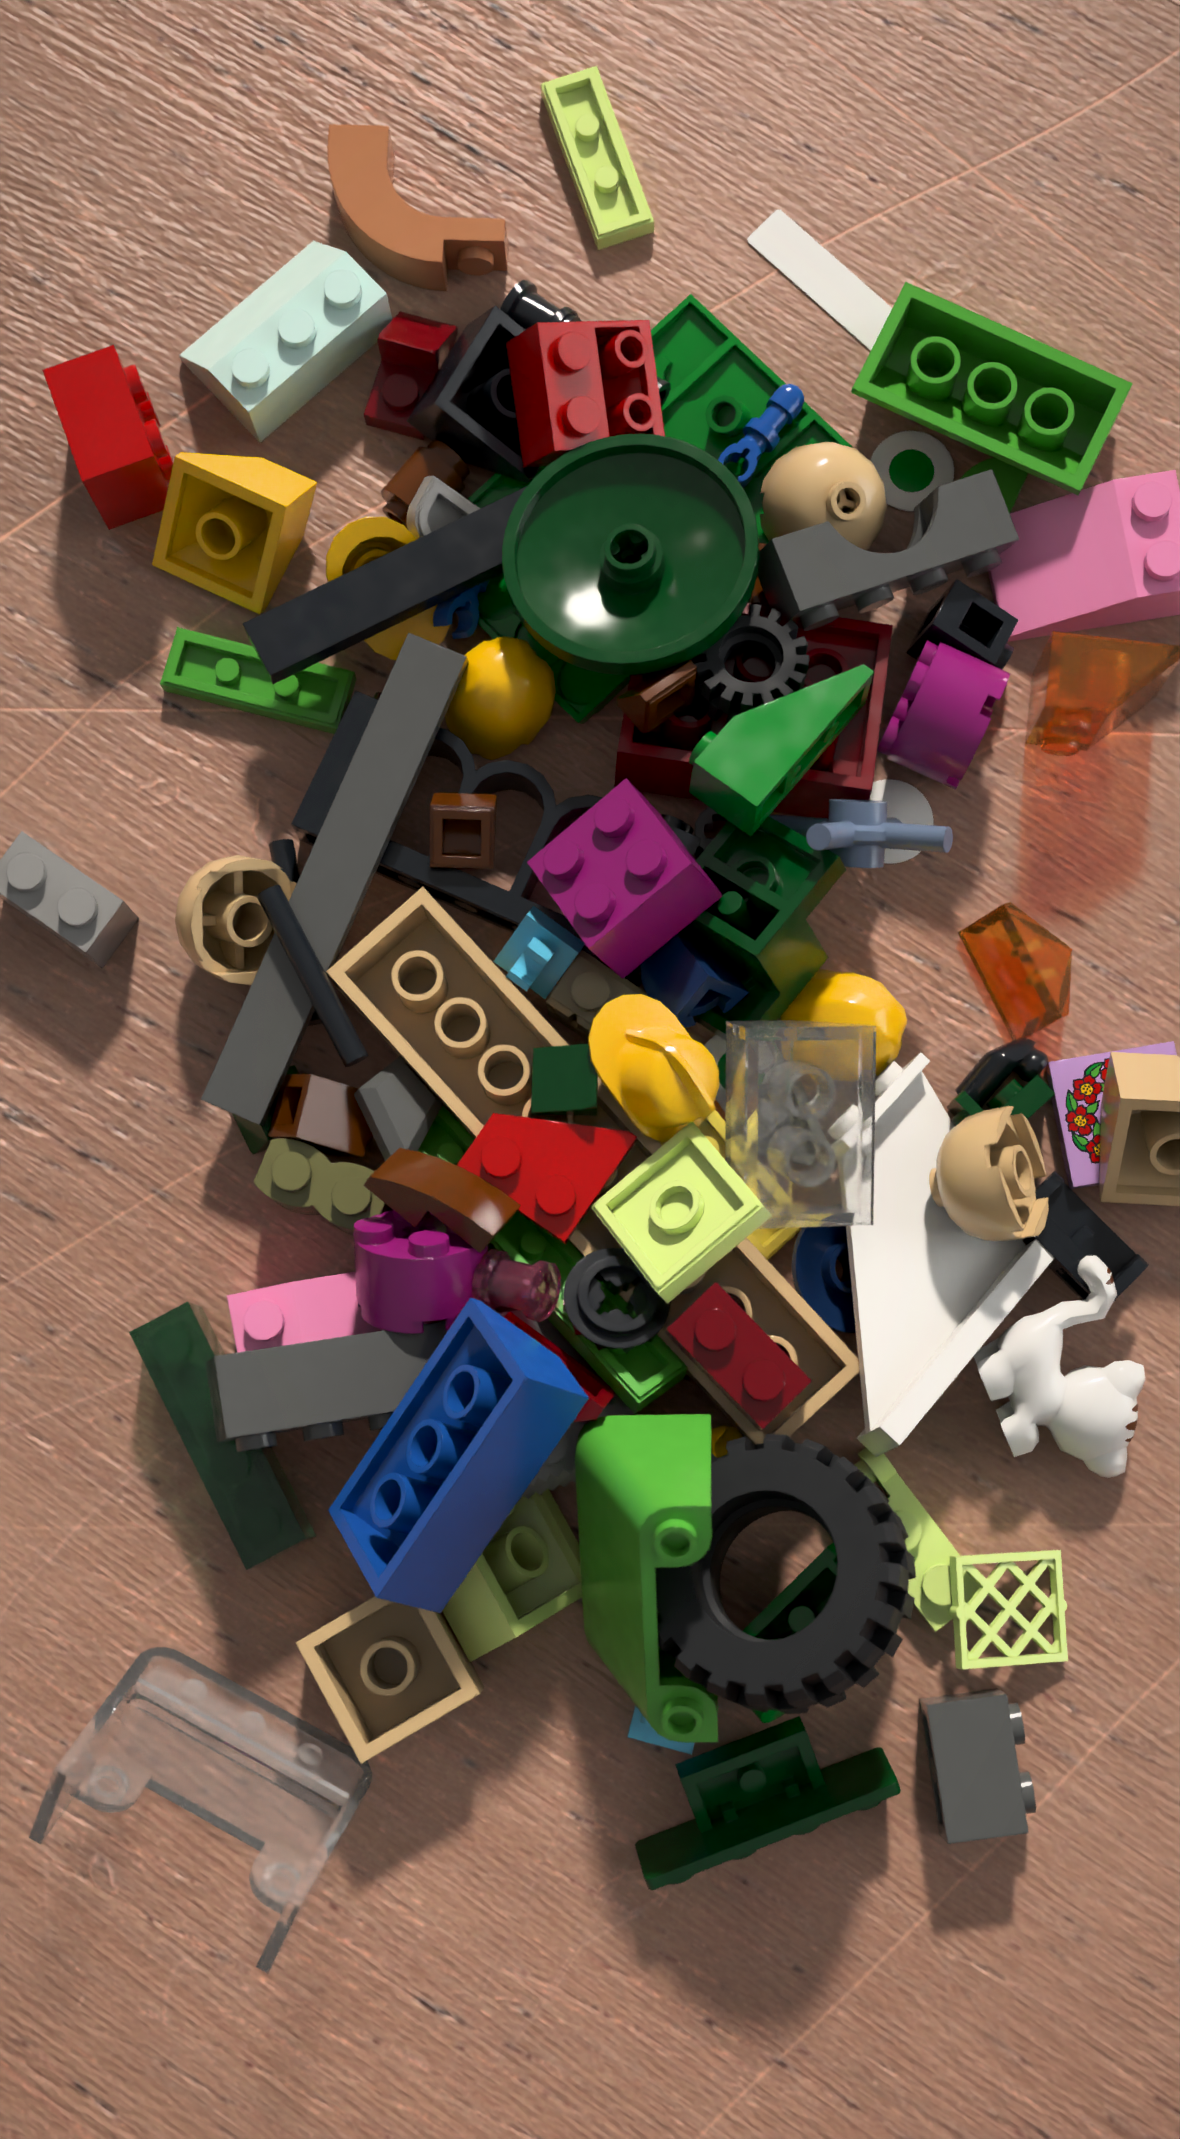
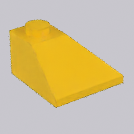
M180 452L174 458L152 565L257 614H261L266 610L304 537L317 482L265 458Z

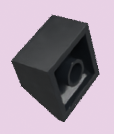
M495 305L464 328L407 422L431 441L439 440L449 446L465 463L528 483L533 480L540 467H523L506 345L508 341L525 331V329Z

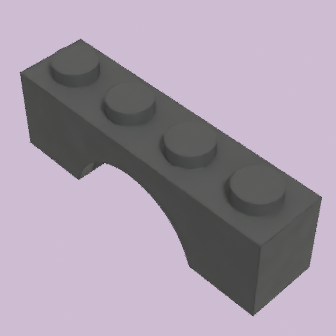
M991 469L938 486L914 508V528L906 550L896 553H875L864 550L842 537L827 521L771 539L760 550L758 579L770 609L772 610L773 608L782 612L780 626L783 627L792 619L795 624L801 623L804 631H810L839 618L838 610L856 605L859 613L868 612L891 602L894 599L893 592L910 587L913 595H919L948 582V574L964 569L967 578L990 571L1002 563L999 555L1017 542L1019 537Z

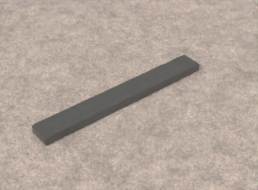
M409 632L289 900V904L328 979L329 976L326 971L336 963L469 663L467 656ZM276 933L271 940L201 1100L261 1126H264L315 1011Z

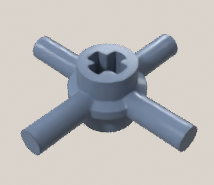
M829 799L828 818L769 815V817L805 836L808 845L812 849H828L838 855L845 867L882 868L884 867L885 848L948 853L953 841L952 829L949 826L905 824L895 817H887L888 802Z

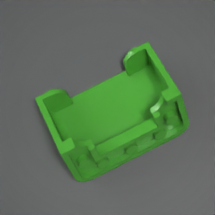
M711 1414L608 1415L598 1417L586 1423L578 1433L575 1451L583 1619L587 1641L659 1735L677 1742H718V1696L708 1692L702 1685L689 1680L674 1666L676 1659L672 1654L661 1650L658 1646L655 1568L691 1565L700 1560L710 1548L712 1538Z

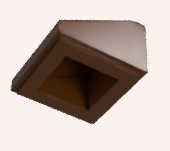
M690 660L674 667L657 671L619 696L616 701L617 705L642 734L648 733L692 703L697 666Z
M465 793L433 794L430 803V867L494 869L496 795Z

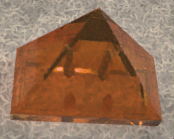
M1009 902L999 906L958 932L1012 1040L1020 1037L1028 1039L1069 1015L1072 948L1013 903Z

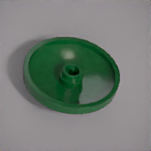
M622 434L605 437L574 448L554 460L530 482L517 500L509 516L502 545V566L506 586L513 607L526 630L539 644L558 658L589 671L611 675H640L668 669L694 658L715 644L734 625L748 604L758 576L760 561L756 517L751 502L736 477L726 466L704 450L678 439L655 434Z

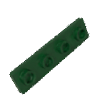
M800 1716L675 1764L695 1819L636 1842L635 1848L649 1890H656L669 1884L683 1883L694 1876V1874L727 1861L749 1857L758 1849L788 1837L808 1834L820 1825L852 1812L874 1808L883 1800L898 1795L901 1789L895 1773L883 1749L880 1747L820 1769Z

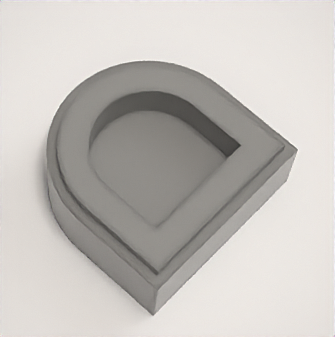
M434 475L427 476L422 481L409 505L406 518L407 528L416 539H419L480 508Z

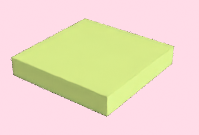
M693 1122L687 1124L590 1206L658 1295L667 1304L772 1217L769 1211Z

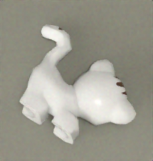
M1085 1256L1080 1260L1077 1272L1087 1283L1091 1291L1086 1300L1061 1302L1044 1312L1021 1318L1007 1328L999 1338L980 1348L973 1357L991 1402L1006 1397L1010 1400L996 1409L1014 1457L1031 1452L1039 1442L1037 1426H1046L1051 1431L1060 1451L1083 1460L1087 1468L1099 1476L1111 1478L1125 1472L1127 1446L1133 1438L1138 1420L1137 1396L1143 1388L1145 1373L1143 1365L1132 1361H1114L1104 1368L1085 1365L1071 1370L1065 1376L1061 1373L1060 1360L1063 1347V1329L1075 1324L1104 1319L1117 1296L1111 1270L1097 1256Z

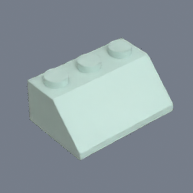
M312 241L179 356L181 361L261 443L377 343L379 333L392 320L388 296L346 251Z

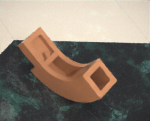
M329 124L328 167L340 218L355 246L373 265L389 276L409 285L446 292L448 269L460 270L469 275H485L492 270L508 271V239L505 219L438 217L414 209L398 195L393 187L395 156L389 126Z

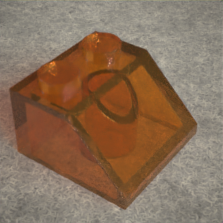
M1053 631L1032 672L1025 744L1040 745L1043 752L1056 756H1071L1079 753V750H1089L1156 697L1180 661V646Z

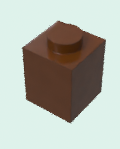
M287 1074L279 1090L268 1137L298 1140L311 1145L320 1152L333 1156L364 1157L366 1146L370 1144L374 1136L354 1097V1093L358 1088L313 1074Z

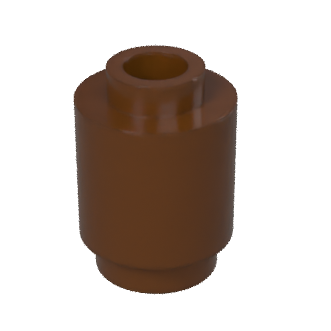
M433 440L427 448L418 447L381 490V495L386 502L382 510L389 519L407 528L406 518L409 505L425 477L434 475L461 494L465 489L463 481L470 474V470L454 450L439 440Z

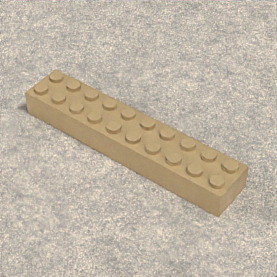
M421 887L326 971L340 993L390 1048L407 1062L442 1101L443 1106L474 1139L493 1113L629 1131L637 1136V1142L597 1200L662 1146L657 1140L644 1136L636 1128L599 1077L597 1116L531 1114L533 1048L565 1046L569 1044L424 887ZM590 1208L569 1239L584 1257L601 1249L622 1248L592 1208ZM745 1238L671 1300L667 1320L657 1334L688 1367L686 1372L688 1376L728 1420L739 1429L740 1433L744 1437H748L755 1444H762L766 1434H782L790 1437L860 1372L859 1360L855 1354L748 1238ZM715 1282L812 1380L797 1397L760 1431L752 1425L727 1399L722 1391L666 1335V1329ZM635 1287L628 1292L623 1291L619 1295L628 1303Z

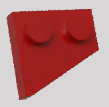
M493 1113L457 1166L479 1176L521 1205L517 1212L566 1244L590 1210V1206L597 1200L637 1142V1136L623 1130Z

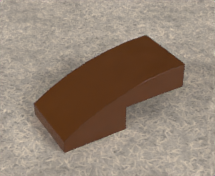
M399 1148L369 1176L363 1185L415 1228L431 1213L479 1253L505 1227L521 1206L492 1184L455 1164L422 1152Z

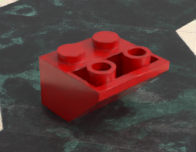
M649 320L537 322L506 343L524 468L548 466L572 449L605 437L622 434H655L665 436Z

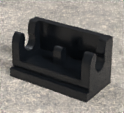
M1055 1171L1036 1188V1199L1048 1197L1049 1210L1046 1225L1039 1236L1025 1238L1022 1241L1027 1245L1037 1239L1054 1257L1048 1267L1081 1300H1086L1091 1293L1087 1283L1077 1272L1078 1264L1085 1256H1097L1111 1270L1117 1291L1116 1298L1149 1266L1139 1254H1136L1064 1183V1179Z

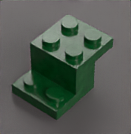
M769 816L752 836H749L728 821L696 859L723 896L685 927L686 930L713 950L749 991L740 1002L726 1013H723L716 1006L704 1014L692 1017L697 1023L747 1055L753 1051L829 958L806 918L847 870L838 855L828 849H812L808 845L805 836Z

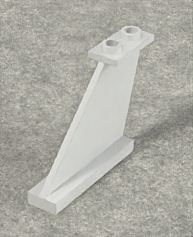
M919 1053L903 1068L893 1061L871 1083L868 1090L876 1097L864 1110L855 1103L833 1125L829 1132L837 1140L822 1156L830 1166L837 1160H840L865 1429L856 1439L875 1457L901 1445L1054 1259L1037 1239L1025 1245L1022 1239L989 1241L968 1235L949 1217L944 1206L939 1207L935 1203L929 1185L930 1171L932 1168H936L938 1151L945 1136L955 1126L922 1072L930 1062L922 1053Z

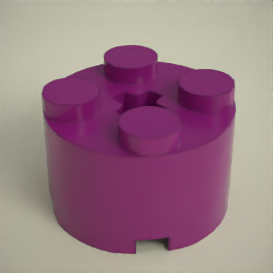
M927 641L877 751L887 755V759L956 790L986 732L994 709L992 707L996 699L1000 701L1010 673L942 642L936 645Z
M393 1209L369 1218L360 1219L354 1223L356 1298L358 1308L361 1307V1317L368 1324L391 1332L413 1334L424 1333V1321L445 1319L446 1330H449L470 1297L480 1300L488 1306V1245L479 1253L431 1213L416 1228Z

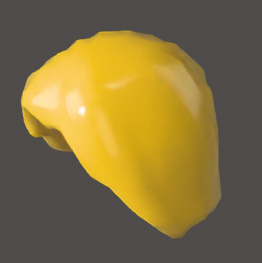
M506 636L483 641L465 654L469 663L447 710L445 721L449 731L463 740L472 754L494 760L512 753L522 744L528 745L536 737L551 717L556 690L554 672L546 661L537 656L527 641Z
M820 969L781 1015L780 1025L777 1028V1037L780 1042L782 1058L796 1068L812 1073V1077L818 1079L856 1082L879 1076L897 1058L902 1046V1035L907 1024V1018L903 1006L881 982L852 972Z

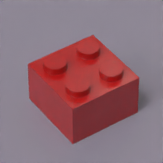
M112 345L43 369L82 483L108 529L110 530L163 511L174 461L168 446L165 445L159 429L161 425L149 393L145 390L136 364L124 367L115 346Z

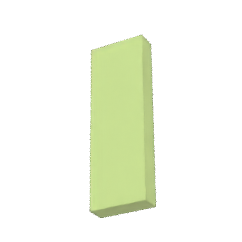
M597 66L541 83V96L597 249L600 250L653 233L654 220Z

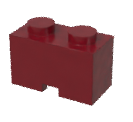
M717 1282L712 1284L666 1329V1335L722 1391L727 1399L758 1431L763 1430L812 1382Z

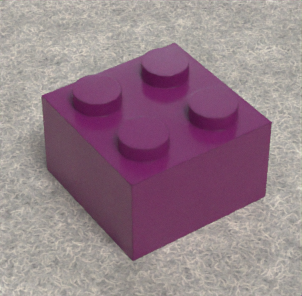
M627 778L527 861L588 949L622 979L723 896L661 814Z

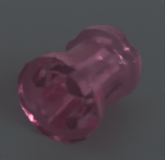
M496 1249L485 1252L480 1263L475 1268L472 1280V1294L474 1298L482 1301L494 1310L502 1305L522 1310L523 1315L527 1319L540 1322L547 1319L554 1311L561 1290V1275L555 1263L542 1260L533 1265L511 1260L507 1252Z

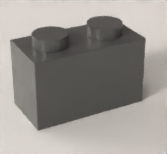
M997 1688L919 1699L940 1836L947 1844L1029 1833L1026 1814L1036 1812V1801L1029 1772H1019L1015 1745L1025 1744L1024 1724L1018 1703L1008 1704L1007 1694Z

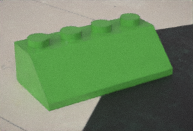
M905 282L852 387L851 393L1075 495H1079L1116 422L1133 383Z

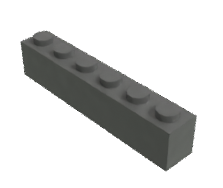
M537 1307L510 1311L603 1380ZM502 1312L498 1314L504 1317L508 1312ZM445 1321L424 1324V1333L407 1334L383 1330L212 1357L206 1362V1370L217 1443L235 1440L237 1452L253 1451L278 1446L276 1433L301 1429L304 1442L344 1435V1422L368 1419L370 1431L383 1429L448 1332Z

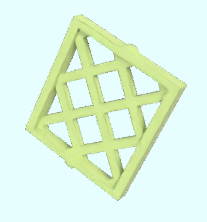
M1061 1550L949 1556L952 1592L950 1615L953 1618L956 1669L1068 1661L1065 1622L1067 1602L1064 1600ZM1039 1560L1028 1575L1014 1563V1561ZM998 1563L987 1578L972 1564ZM1047 1567L1050 1573L1051 1588L1049 1598L1035 1585V1582ZM1006 1570L1020 1583V1586L1009 1600L994 1587ZM965 1572L980 1586L968 1603L964 1599L963 1575ZM1028 1592L1042 1605L1030 1623L1016 1609ZM987 1595L1002 1608L990 1626L975 1612ZM1050 1614L1053 1619L1054 1642L1052 1645L1038 1632V1629ZM1009 1617L1024 1631L1012 1648L997 1635ZM968 1620L983 1634L971 1651L967 1649L966 1622ZM1031 1639L1045 1652L1020 1655ZM990 1642L1004 1655L979 1658Z

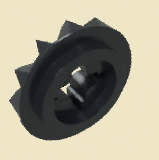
M606 1248L586 1255L576 1263L566 1279L563 1312L567 1313L573 1324L575 1336L583 1335L595 1344L598 1351L605 1348L622 1349L627 1354L638 1345L647 1341L651 1343L665 1324L669 1315L671 1301L667 1304L658 1295L623 1248ZM635 1287L626 1306L630 1315H624L618 1309H614L609 1313L598 1314L605 1299V1294L601 1288L603 1290L607 1289L613 1295H617L623 1291L628 1292Z

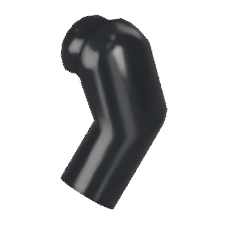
M1023 1037L1017 1038L984 1054L955 1091L957 1094L965 1091L982 1108L1013 1071L1022 1080L1030 1082L1046 1067L1048 1057L1044 1052L1034 1047L1035 1041Z

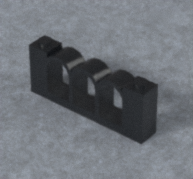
M355 690L291 823L300 841L314 846L382 692H376L372 698ZM440 728L428 756L445 758L458 766L463 774L458 793L494 794L495 792L505 790L525 792L535 799L544 811L539 829L510 891L456 868L430 867V854L426 856L392 840L389 841L376 874L415 891L424 887L434 899L511 933H514L526 914L535 906L583 941L566 916L529 900L538 882V877L527 861L603 797L589 794L570 797L556 805L554 791L544 775L528 764L503 760L488 763L476 770L473 756L463 740L447 729ZM661 814L696 860L700 853L701 838L692 835L694 829L686 822L670 815ZM584 945L583 948L580 950V952L583 950L595 959H597L598 961H600L601 963H603L604 965H606L592 951H590L586 945ZM640 965L625 977L638 987L641 984Z

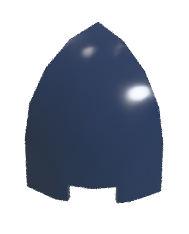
M685 928L640 964L641 982L648 997L658 1000L677 1017L683 1027L695 1026L696 1021L692 1016L704 1014L716 1006L723 1013L728 1012L749 993L721 958Z

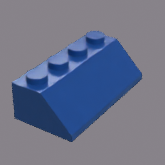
M471 1297L328 1509L376 1598L437 1613L442 1612L460 1584L465 1580L471 1568L589 1399L560 1357L482 1301Z

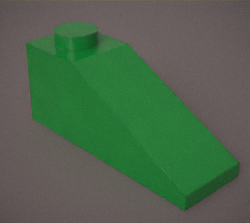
M864 664L733 716L717 735L712 731L708 732L698 742L689 758V764L693 766L689 793L746 834L752 836L865 705L874 671Z

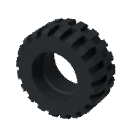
M766 1434L762 1444H755L746 1436L726 1442L728 1454L717 1458L711 1453L712 1538L710 1548L700 1560L691 1565L655 1568L658 1646L661 1650L672 1654L676 1659L674 1666L689 1680L702 1685L710 1693L748 1709L765 1713L769 1710H776L789 1715L808 1713L809 1706L821 1704L828 1708L846 1700L845 1690L853 1685L858 1684L865 1688L879 1675V1672L874 1668L876 1663L884 1653L893 1657L903 1640L896 1632L902 1618L911 1619L915 1598L908 1593L909 1580L916 1578L914 1556L907 1551L904 1541L909 1536L901 1518L892 1510L888 1504L889 1500L879 1488L844 1456L841 1458L836 1456L826 1446L808 1439L802 1444L795 1443L789 1436L782 1434ZM796 1511L820 1523L835 1545L837 1576L833 1592L818 1617L796 1634L779 1640H765L750 1636L733 1624L726 1615L722 1604L720 1574L725 1555L734 1539L752 1522L771 1513Z

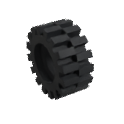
M750 604L748 615H740L729 631L715 644L692 658V662L697 666L694 699L699 707L709 703L707 716L715 722L722 713L728 715V723L733 716L804 688L809 666V655H806L808 644L805 636L796 638L799 627L792 619L783 627L780 626L782 612L772 608L768 618L759 616L761 605ZM752 653L769 661L773 667V674L765 681L744 682L731 676L726 671L724 663L732 655Z

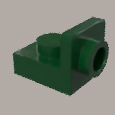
M1037 1074L1025 1087H1022L1013 1079L986 1105L990 1110L1011 1106L1014 1108L1010 1115L1023 1113L1029 1119L1055 1092ZM965 1091L959 1093L947 1106L949 1112L954 1116L951 1119L954 1126L966 1117L984 1111Z

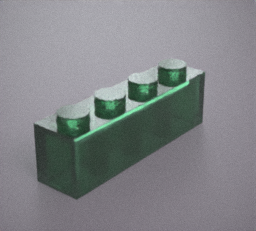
M186 1302L130 1331L129 1333L246 1570L258 1568L317 1537L272 1447L237 1452L235 1440L217 1443L206 1362L214 1356L225 1355V1352L203 1308L191 1302Z

